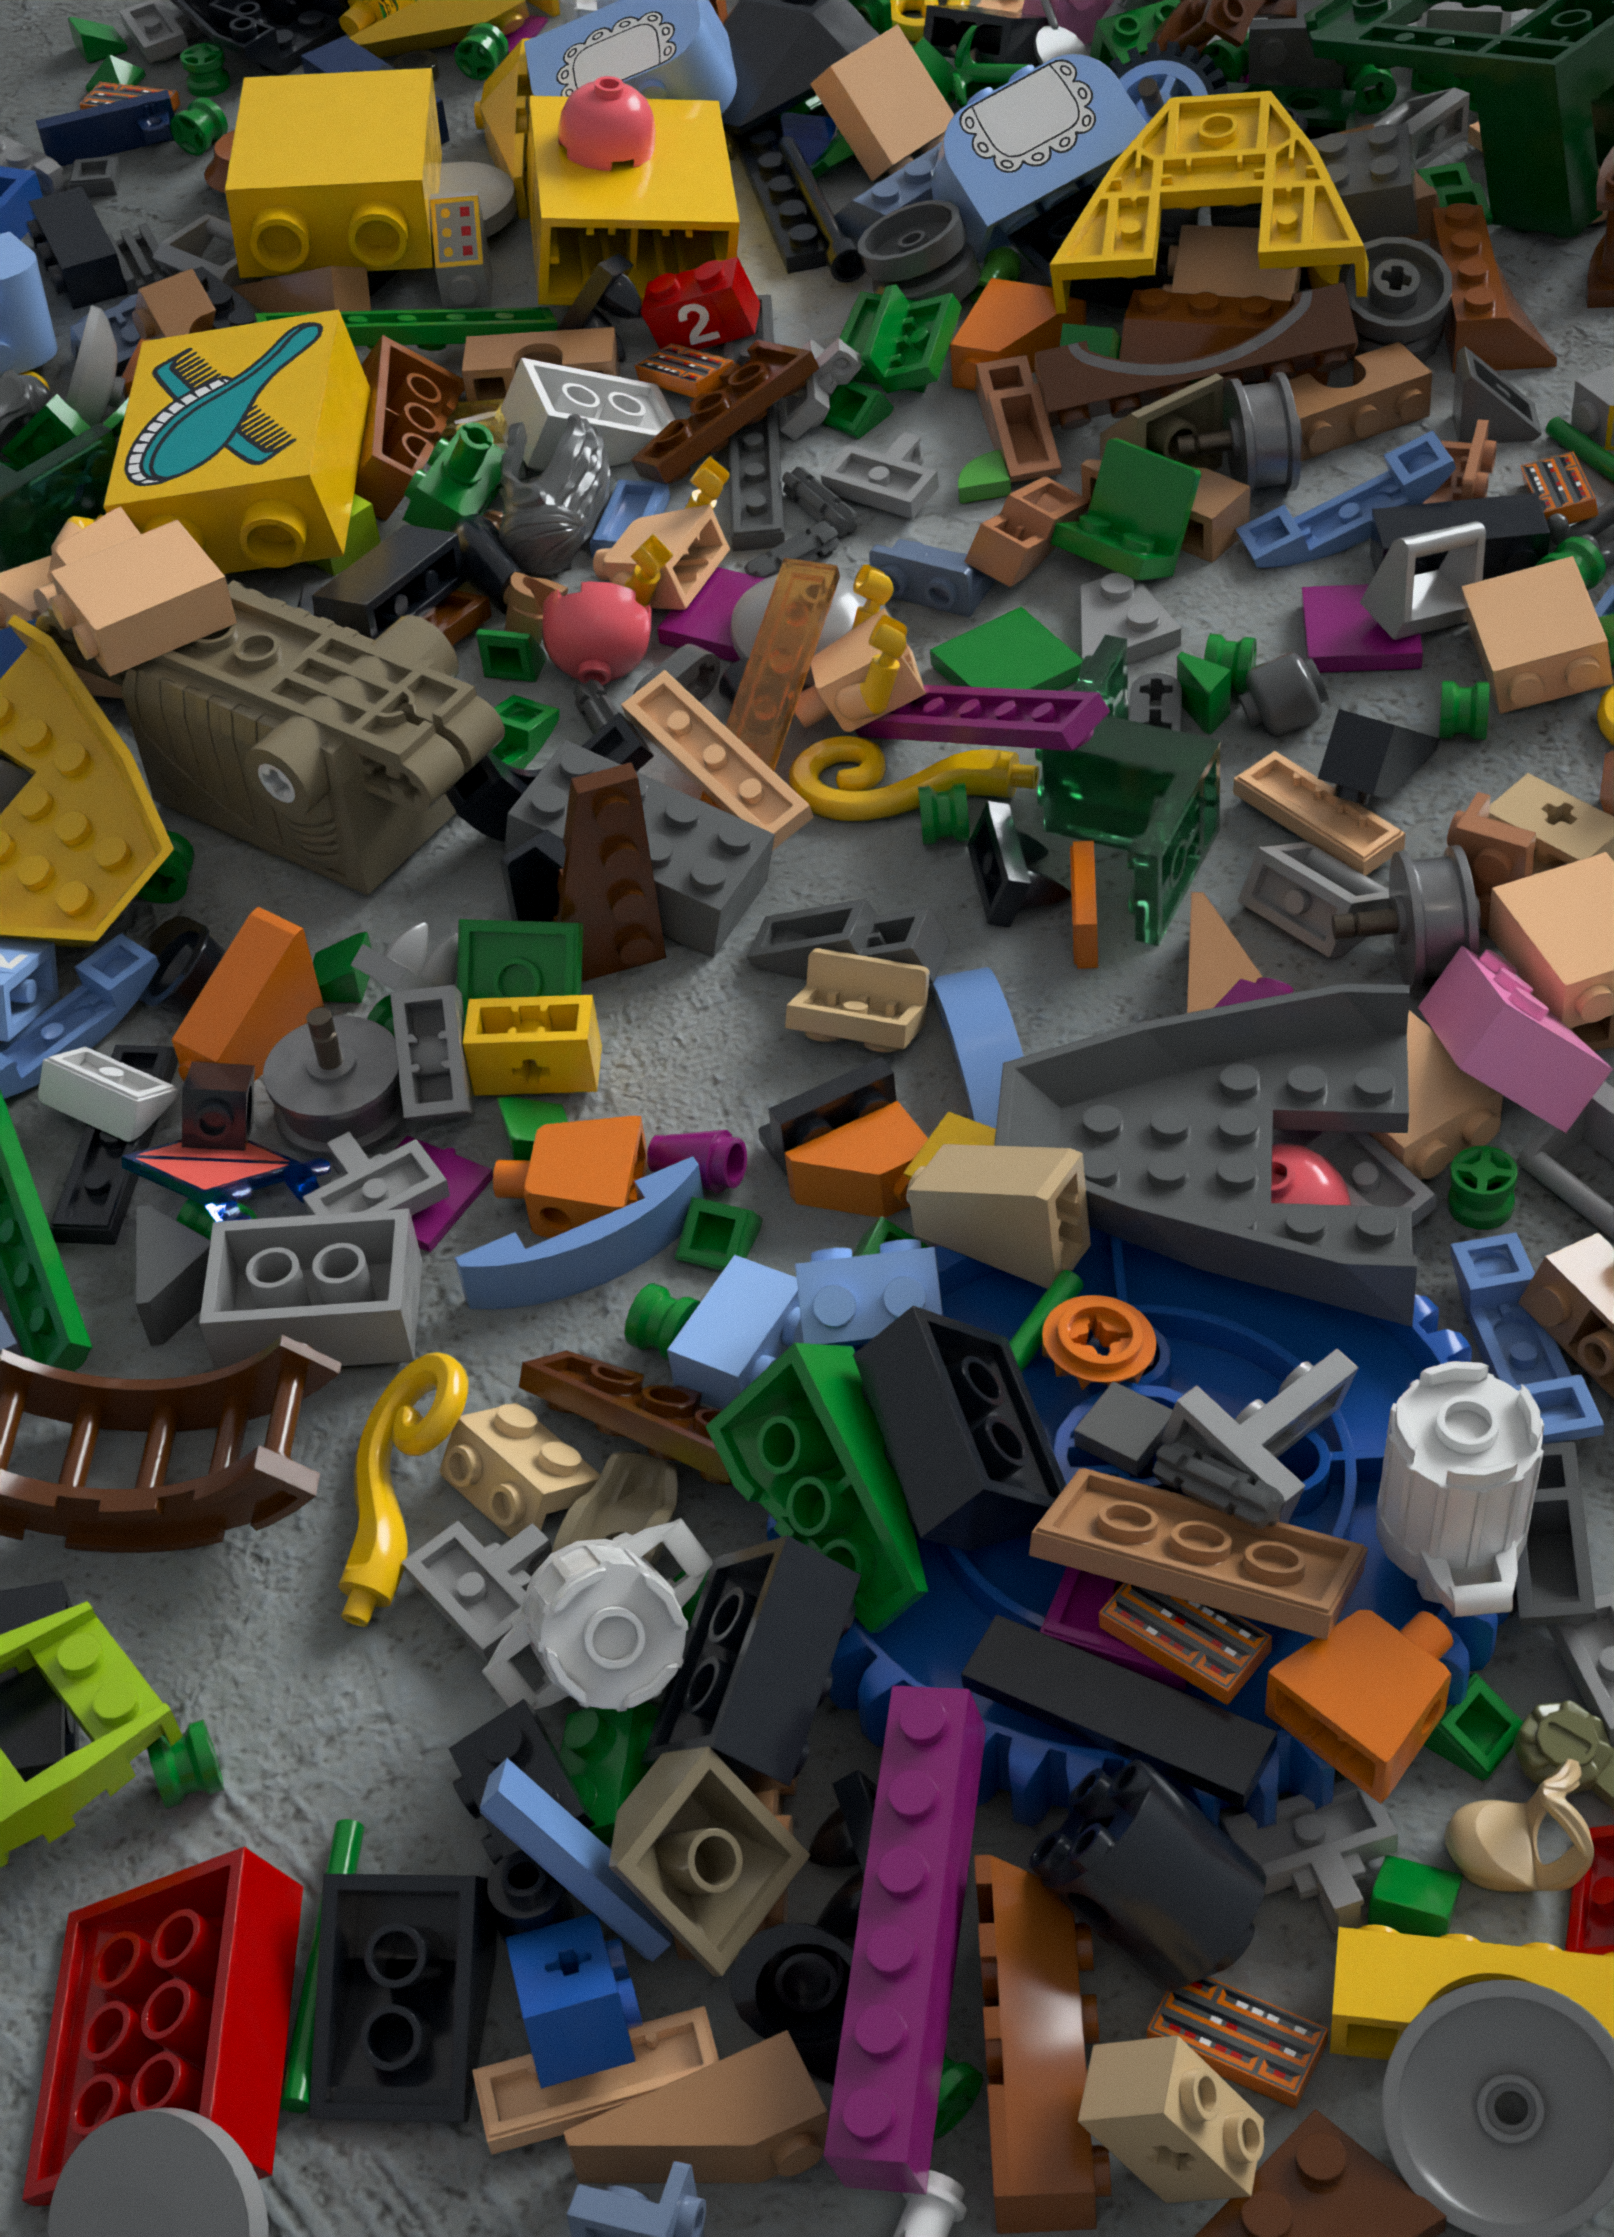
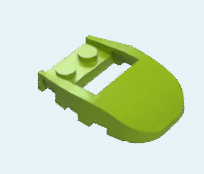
M88 1601L0 1635V1674L13 1667L20 1674L36 1666L92 1742L59 1760L26 1783L0 1748V1868L8 1864L9 1851L41 1835L50 1844L74 1828L76 1824L72 1816L104 1790L110 1797L113 1796L136 1776L130 1761L163 1735L171 1746L183 1737L166 1702L163 1703L97 1618L93 1607Z

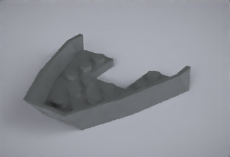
M1342 983L1143 1021L1003 1063L994 1146L1071 1148L1083 1153L1090 1227L1203 1271L1413 1327L1417 1256H1413L1412 1207L1271 1203L1272 1130L1408 1133L1407 1027L1410 985Z

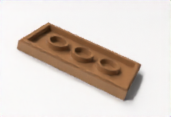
M1079 1468L1032 1531L1029 1556L1327 1640L1364 1572L1368 1547L1283 1522H1278L1275 1526L1270 1527L1266 1525L1263 1529H1256L1239 1521L1235 1517L1234 1512L1229 1516L1192 1497L1086 1468Z

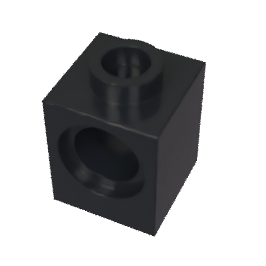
M208 1062L191 1063L182 1088V1147L246 1150L254 1123L255 1065Z

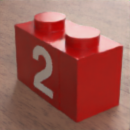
M737 256L723 261H708L698 268L677 274H662L653 281L647 282L641 314L660 350L671 343L700 350L754 335L761 303Z

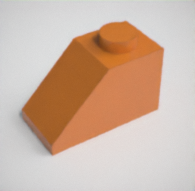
M898 1101L893 1102L785 1152L790 1197L799 1205L886 1218L910 1207L906 1198L910 1180L903 1173L928 1140V1137Z

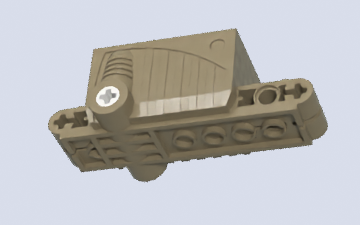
M233 580L227 586L237 621L236 624L111 677L108 676L95 657L89 660L85 659L76 643L72 628L64 630L61 627L51 605L44 613L37 617L35 622L36 628L53 638L71 665L122 686L121 693L154 801L366 895H369L456 813L445 793L462 778L464 773L469 772L497 746L505 736L502 719L487 701L477 696L475 686L455 679L459 673V662L454 648L446 636L432 623L418 616L407 615L399 618L378 638L373 640L359 634L354 629L349 627L343 628L336 625L334 621L324 617L318 618L311 615L309 611L299 607L293 608L284 601L268 598L263 593L250 588L248 590L242 586V583Z

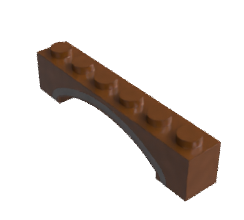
M1342 282L1292 294L1288 311L1272 325L1255 336L1216 353L1180 361L1137 362L1107 357L1089 351L1087 341L1035 352L1034 370L1050 426L1060 425L1063 430H1071L1089 424L1092 421V417L1111 413L1113 418H1124L1130 413L1141 409L1142 406L1150 405L1216 373L1223 377L1224 395L1225 384L1229 379L1238 378L1242 385L1245 386L1247 382L1265 379V382H1269L1270 376L1278 372H1283L1289 380L1296 376V371L1316 367L1318 372L1333 371L1345 366L1348 363L1347 360L1353 359L1358 345V338L1345 284Z

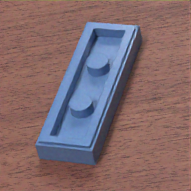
M506 1758L488 1776L479 1808L480 1813L646 1960L650 1959L653 1962L672 1944L673 1934L609 1868L611 1850L514 1763Z

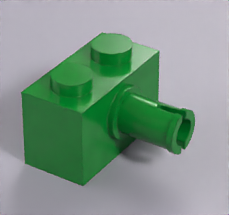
M475 422L462 424L451 441L443 437L440 439L427 461V465L431 468L427 473L419 468L404 492V496L410 499V503L402 519L411 526L449 532L450 527L463 516L470 514L484 515L502 489L498 485L501 476L500 464L502 455L506 452L493 444V435L486 426Z

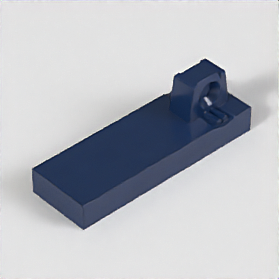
M163 90L36 120V125L44 154L53 158L60 166L73 164L76 159L98 158L149 146L157 142L174 140L170 123L175 115L168 90Z

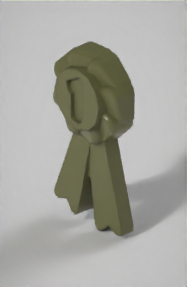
M1570 1700L1562 1703H1548L1535 1706L1532 1712L1526 1716L1514 1738L1515 1752L1524 1774L1540 1785L1567 1758L1576 1760L1580 1764L1582 1775L1579 1778L1580 1785L1570 1794L1593 1790L1614 1810V1748L1610 1746L1602 1719L1593 1716Z

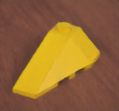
M417 0L349 37V39L378 58L461 42L475 24L481 22L496 26L504 35L510 34L523 25L524 20L530 16L525 0Z
M523 38L484 82L481 101H475L474 103L477 130L484 129L487 149L495 166L507 173L513 181L517 200L516 212L520 219H527L530 215L527 190L529 96L534 95L530 85L524 41L531 38Z

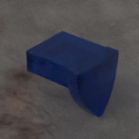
M786 112L781 115L783 137H793L808 165H812L823 154L832 140L837 127L833 119Z

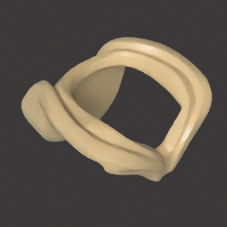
M1567 1758L1563 1764L1558 1766L1539 1785L1535 1794L1527 1802L1513 1803L1500 1800H1480L1466 1804L1458 1809L1449 1820L1444 1836L1448 1852L1463 1876L1479 1887L1500 1892L1563 1891L1579 1882L1591 1867L1594 1858V1846L1588 1825L1580 1813L1565 1798L1580 1785L1579 1778L1582 1772L1579 1762ZM1548 1811L1565 1830L1573 1842V1846L1556 1861L1550 1864H1542L1537 1849V1836L1540 1824Z

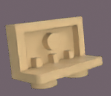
M815 948L808 956L806 986L787 1004L785 1028L805 1031V1035L808 1038L816 1041L830 1042L844 1038L864 1042V1046L867 1049L877 1052H894L899 1049H905L925 1026L930 971L925 966Z
M519 1403L504 1404L500 1407L462 1415L451 1432L440 1466L441 1476L511 1539L532 1523L541 1531L546 1514L570 1508L578 1498L592 1489L601 1475L581 1458L576 1449L562 1442L537 1420L536 1415L532 1411L521 1406Z

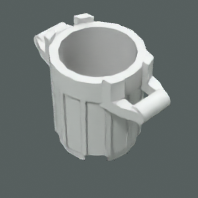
M1451 1361L1426 1368L1420 1373V1380L1416 1379L1410 1383V1388L1399 1397L1397 1403H1393L1390 1409L1376 1508V1536L1388 1559L1409 1577L1417 1580V1588L1423 1600L1443 1604L1452 1617L1512 1611L1513 1593L1518 1574L1517 1562L1527 1541L1544 1450H1541L1544 1423L1540 1417V1409L1530 1391L1522 1384L1518 1391L1509 1384L1494 1378L1493 1374L1488 1373L1489 1365L1478 1362Z
M681 1518L670 1523L646 1528L634 1535L625 1532L612 1540L576 1541L550 1554L534 1572L522 1602V1610L511 1619L512 1629L500 1641L482 1673L509 1708L525 1699L535 1710L551 1706L567 1696H571L576 1699L580 1706L585 1708L592 1706L601 1709H616L617 1712L627 1711V1708L635 1707L653 1697L656 1698L676 1675L678 1668L681 1669L684 1662L682 1655L685 1647L686 1630L689 1629L688 1621L683 1616L681 1608L696 1593L706 1572L712 1566L713 1560ZM660 1542H663L686 1573L676 1583L671 1578L666 1581L642 1557ZM528 1644H530L546 1672L542 1677L546 1684L535 1692L510 1661V1658Z

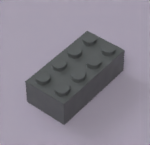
M1408 123L1379 125L1373 129L1346 134L1332 133L1322 138L1310 140L1317 149L1362 242H1368L1381 237H1398L1419 233L1415 169ZM1262 203L1245 206H1210L1212 226L1260 228Z
M565 740L507 813L504 855L546 829L563 841L571 778L621 764ZM636 772L639 779L663 935L714 958L767 882L775 834Z

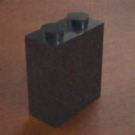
M927 5L923 37L943 57L955 58L956 49L963 35L971 26H977L970 46V57L974 62L1040 65L1035 56L1033 43L1035 35L1044 26L1049 24L1044 16L971 5Z

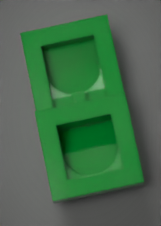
M1465 162L1417 169V173L1423 180L1436 190L1440 207H1448L1455 203L1482 205L1486 224L1492 225L1493 216L1480 182L1472 183Z
M513 694L494 707L502 719L505 736L490 752L511 767L525 769L553 732L560 719V709Z

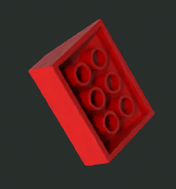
M241 1847L68 1913L22 2201L31 2206L51 2205L57 2181L65 2164L78 2145L92 2131L115 2117L155 2108L184 2109L210 2119L225 2130L240 2146L250 2161L258 2180L272 2176L304 1888L302 1885L246 1847Z

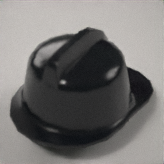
M176 916L165 921L149 935L141 946L154 954L160 965L150 983L139 997V1000L152 1007L158 1006L186 1017L226 953L210 936L207 926L188 917Z
M780 1923L758 1932L740 1949L731 1969V1998L740 2018L765 2040L788 2030L807 2071L834 2084L854 1948L844 1942L835 1932L808 1923Z

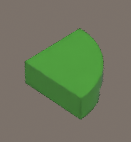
M1000 450L991 451L976 457L960 472L958 478L960 504L1005 497L1011 493V480Z

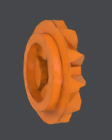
M1100 1295L1075 1297L1055 1307L1044 1322L1042 1330V1356L1054 1362L1056 1377L1068 1375L1077 1377L1082 1390L1091 1382L1103 1383L1106 1388L1113 1381L1118 1384L1121 1381L1138 1384L1144 1370L1148 1366L1153 1365L1156 1351V1336L1153 1327L1139 1310L1121 1300ZM1089 1330H1092L1094 1338L1099 1339L1103 1347H1110L1107 1356L1097 1354L1094 1346L1086 1345Z

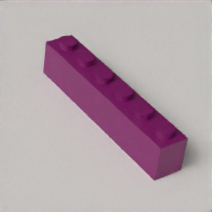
M892 1686L824 2149V2158L845 2188L927 2194L986 1735L985 1724L969 1689Z

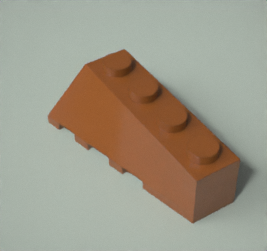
M1455 203L1448 207L1432 208L1429 247L1443 257L1452 273V295L1446 313L1444 328L1452 372L1455 373L1457 352L1464 346L1495 371L1556 367L1557 357L1516 301L1495 261L1482 205Z
M1158 288L1133 290L1124 317L1119 359L1137 362H1169L1197 358L1222 351L1268 328L1288 311L1290 301L1272 300L1263 296H1249L1246 298L1218 296L1211 292H1199L1196 294L1174 293ZM1316 367L1296 371V376L1293 377L1309 373L1319 383L1327 386L1330 371L1318 372ZM1265 379L1251 381L1256 382V384L1266 383Z
M382 335L361 364L371 393L354 493L372 503L375 516L387 521L405 497L404 492L419 468L423 470L436 441L446 427L448 418L459 402V397L465 391L463 378Z
M974 1855L980 1923L978 1924L982 1990L985 2007H983L987 2076L989 2078L987 2088L997 2234L1097 2229L1096 2197H1112L1109 2150L1104 2145H1092L1091 2133L1078 2122L1089 2069H1086L1084 2044H1100L1096 1994H1080L1079 1971H1094L1091 1928L1085 1922L1075 1923L1074 1912L1043 1886L1041 1877L992 1855Z

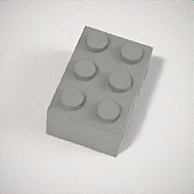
M395 1209L213 1222L199 1324L214 1369L218 1370L253 1356L268 1347L282 1334L297 1342L305 1343L314 1350L341 1362V1366L414 1361L422 1257L410 1210Z

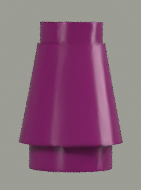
M728 1130L669 1134L666 1136L655 1135L649 1143L647 1164L653 1173L693 1156L699 1164L703 1189L721 1193L726 1188H737L744 1178L747 1167L746 1146L741 1138L732 1137Z

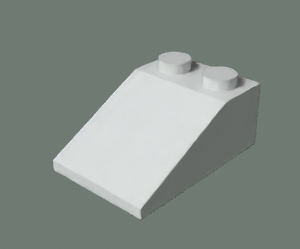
M526 358L520 359L501 407L509 427L511 424L523 422L527 434L523 459L527 467L539 473H543L552 460L557 445L567 427L569 415L578 414L580 418H586L589 424L597 428L598 435L605 440L604 449L609 453V467L632 462L631 459L671 421L676 420L658 384Z

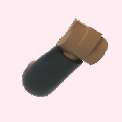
M493 510L488 511L483 516L477 514L463 516L450 527L449 532L458 533L466 582L483 596L489 597V602L506 616L504 631L531 634L540 645L543 638L544 600L557 589H559L562 596L567 595L568 587L544 578L530 577L513 561L499 542L502 512Z

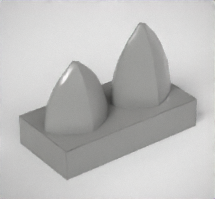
M421 922L396 937L386 948L383 955L362 944L351 966L394 991L455 985L457 981L458 932L441 942L427 955L428 924Z

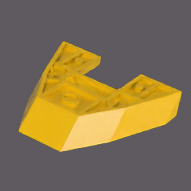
M1271 91L1170 98L1112 164L1049 265L1056 313H1067L1071 280L1113 277L1135 278L1138 276L1155 275L1162 209H1194L1197 207L1221 205L1245 206L1254 203H1262L1258 244L1259 269H1292L1307 266L1355 264L1356 296L1367 297L1369 262L1362 240L1317 149Z
M14 614L7 624L26 645L27 649L0 679V754L34 776L0 814V937L54 942L55 946L89 948L99 940L171 854L174 847L132 753L53 638Z

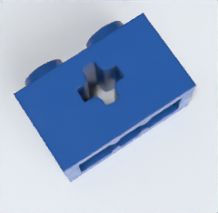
M591 1913L505 1938L522 2017L541 2089L636 2061L628 2030L643 2026L634 1986L629 1975L620 1937L604 1941L597 1915Z

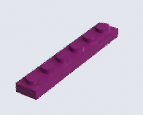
M923 685L926 694L856 729L855 732L859 737L1073 751L1086 744L1092 738L1094 728L1105 718L1110 710L1099 692Z

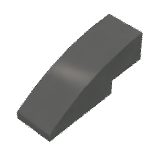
M863 898L765 916L747 955V959L754 967L807 980L808 956L815 948L925 966L930 971L929 984H932L936 979L951 941L930 906L877 916L868 899Z
M1575 1441L1542 1444L1541 1450H1544L1527 1541L1517 1562L1516 1590L1520 1626L1597 1621Z

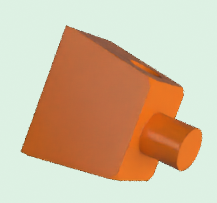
M623 1116L544 1124L537 1129L530 1161H496L493 1172L495 1197L525 1199L531 1231L538 1236L553 1238L637 1202L634 1181L646 1176L648 1166L642 1117Z
M1358 1610L1336 1624L1327 1640L1315 1638L1276 1664L1268 1672L1265 1714L1378 1803L1382 1804L1393 1791L1444 1714L1451 1673L1439 1659L1453 1646V1637L1440 1619L1425 1611L1416 1614L1398 1631L1372 1610Z

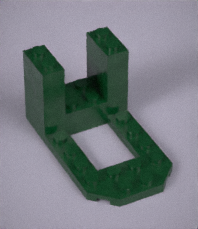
M1325 0L1304 14L1306 32L1315 58L1332 59L1339 65L1359 62L1374 64V67L1377 69L1404 67L1413 68L1414 72L1418 74L1440 71L1453 73L1457 78L1473 77L1490 210L1493 216L1492 224L1513 227L1518 232L1536 230L1554 233L1559 238H1570L1582 233L1585 227L1603 214V211H1597L1595 196L1599 175L1598 165L1602 166L1604 159L1614 146V0ZM1445 1L1461 3L1464 8H1477L1489 5L1499 6L1505 12H1515L1522 9L1534 10L1501 35L1407 25L1420 20L1424 12L1434 5Z

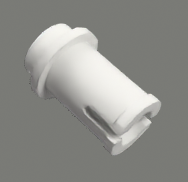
M930 2170L927 2194L903 2193L907 2203L893 2237H948L953 2222L963 2220L967 2212L966 2206L962 2203L965 2194L963 2186L942 2173Z

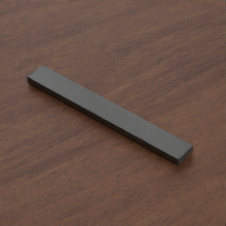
M769 294L757 295L761 305L755 334L724 343L725 358L733 360L734 364H739L740 367L751 359L747 349L756 340L774 343L772 299ZM778 400L767 408V414L761 420L741 427L728 437L730 520L733 552L774 548L785 541Z

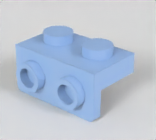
M903 1239L881 1244L879 1246V1254L852 1257V1249L828 1248L812 1252L810 1254L811 1262L796 1263L803 1343L838 1346L867 1344L912 1306L943 1316L938 1275L939 1267L935 1247L921 1248L920 1240Z

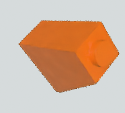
M991 278L950 344L952 387L976 391V364L1027 355L1031 374L1034 373L1035 352L1060 346L1063 323L1087 325L1086 300L1069 297L1067 313L1057 314L1053 287Z
M257 907L249 914L172 1038L180 1065L178 1072L183 1082H185L192 1062L255 1065V1082L263 1074L265 1061L273 1047L289 1032L306 1024V1016L309 1011L314 1008L324 1007L304 928L260 907Z

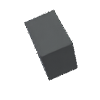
M1466 346L1461 348L1456 356L1452 413L1458 442L1472 443L1478 419L1489 420L1488 440L1497 441V443L1534 441L1541 436L1542 433L1535 404Z
M151 1205L136 1207V1307L150 1346L165 1344L201 1310L211 1241Z

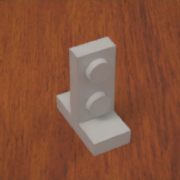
M1338 1348L1315 1366L1305 1361L1287 1376L1281 1384L1276 1397L1267 1404L1260 1399H1256L1235 1420L1196 1385L1176 1401L1161 1441L1169 1446L1175 1442L1185 1444L1197 1450L1202 1458L1206 1454L1250 1475L1254 1479L1255 1484L1260 1480L1277 1488L1284 1496L1279 1522L1288 1524L1306 1485L1276 1458L1340 1408L1359 1367Z

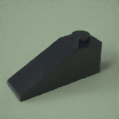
M1339 709L1317 779L1336 784L1333 796L1363 805L1368 804L1370 794L1389 799L1437 750L1440 739Z

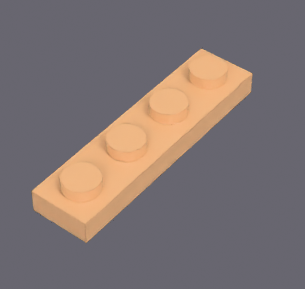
M666 670L621 704L625 717L722 810L775 834L772 851L814 818L810 805Z

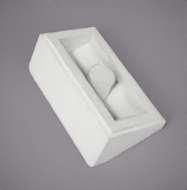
M82 1047L43 1059L38 1098L41 1103L124 1141L131 1142L141 1136L178 1098L179 1089L175 1088L172 1084L88 1047Z

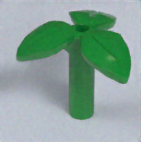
M971 26L963 35L954 58V64L957 69L952 74L953 90L961 109L967 105L966 97L975 95L980 83H1008L1014 73L1029 65L974 62L970 57V46L977 26Z

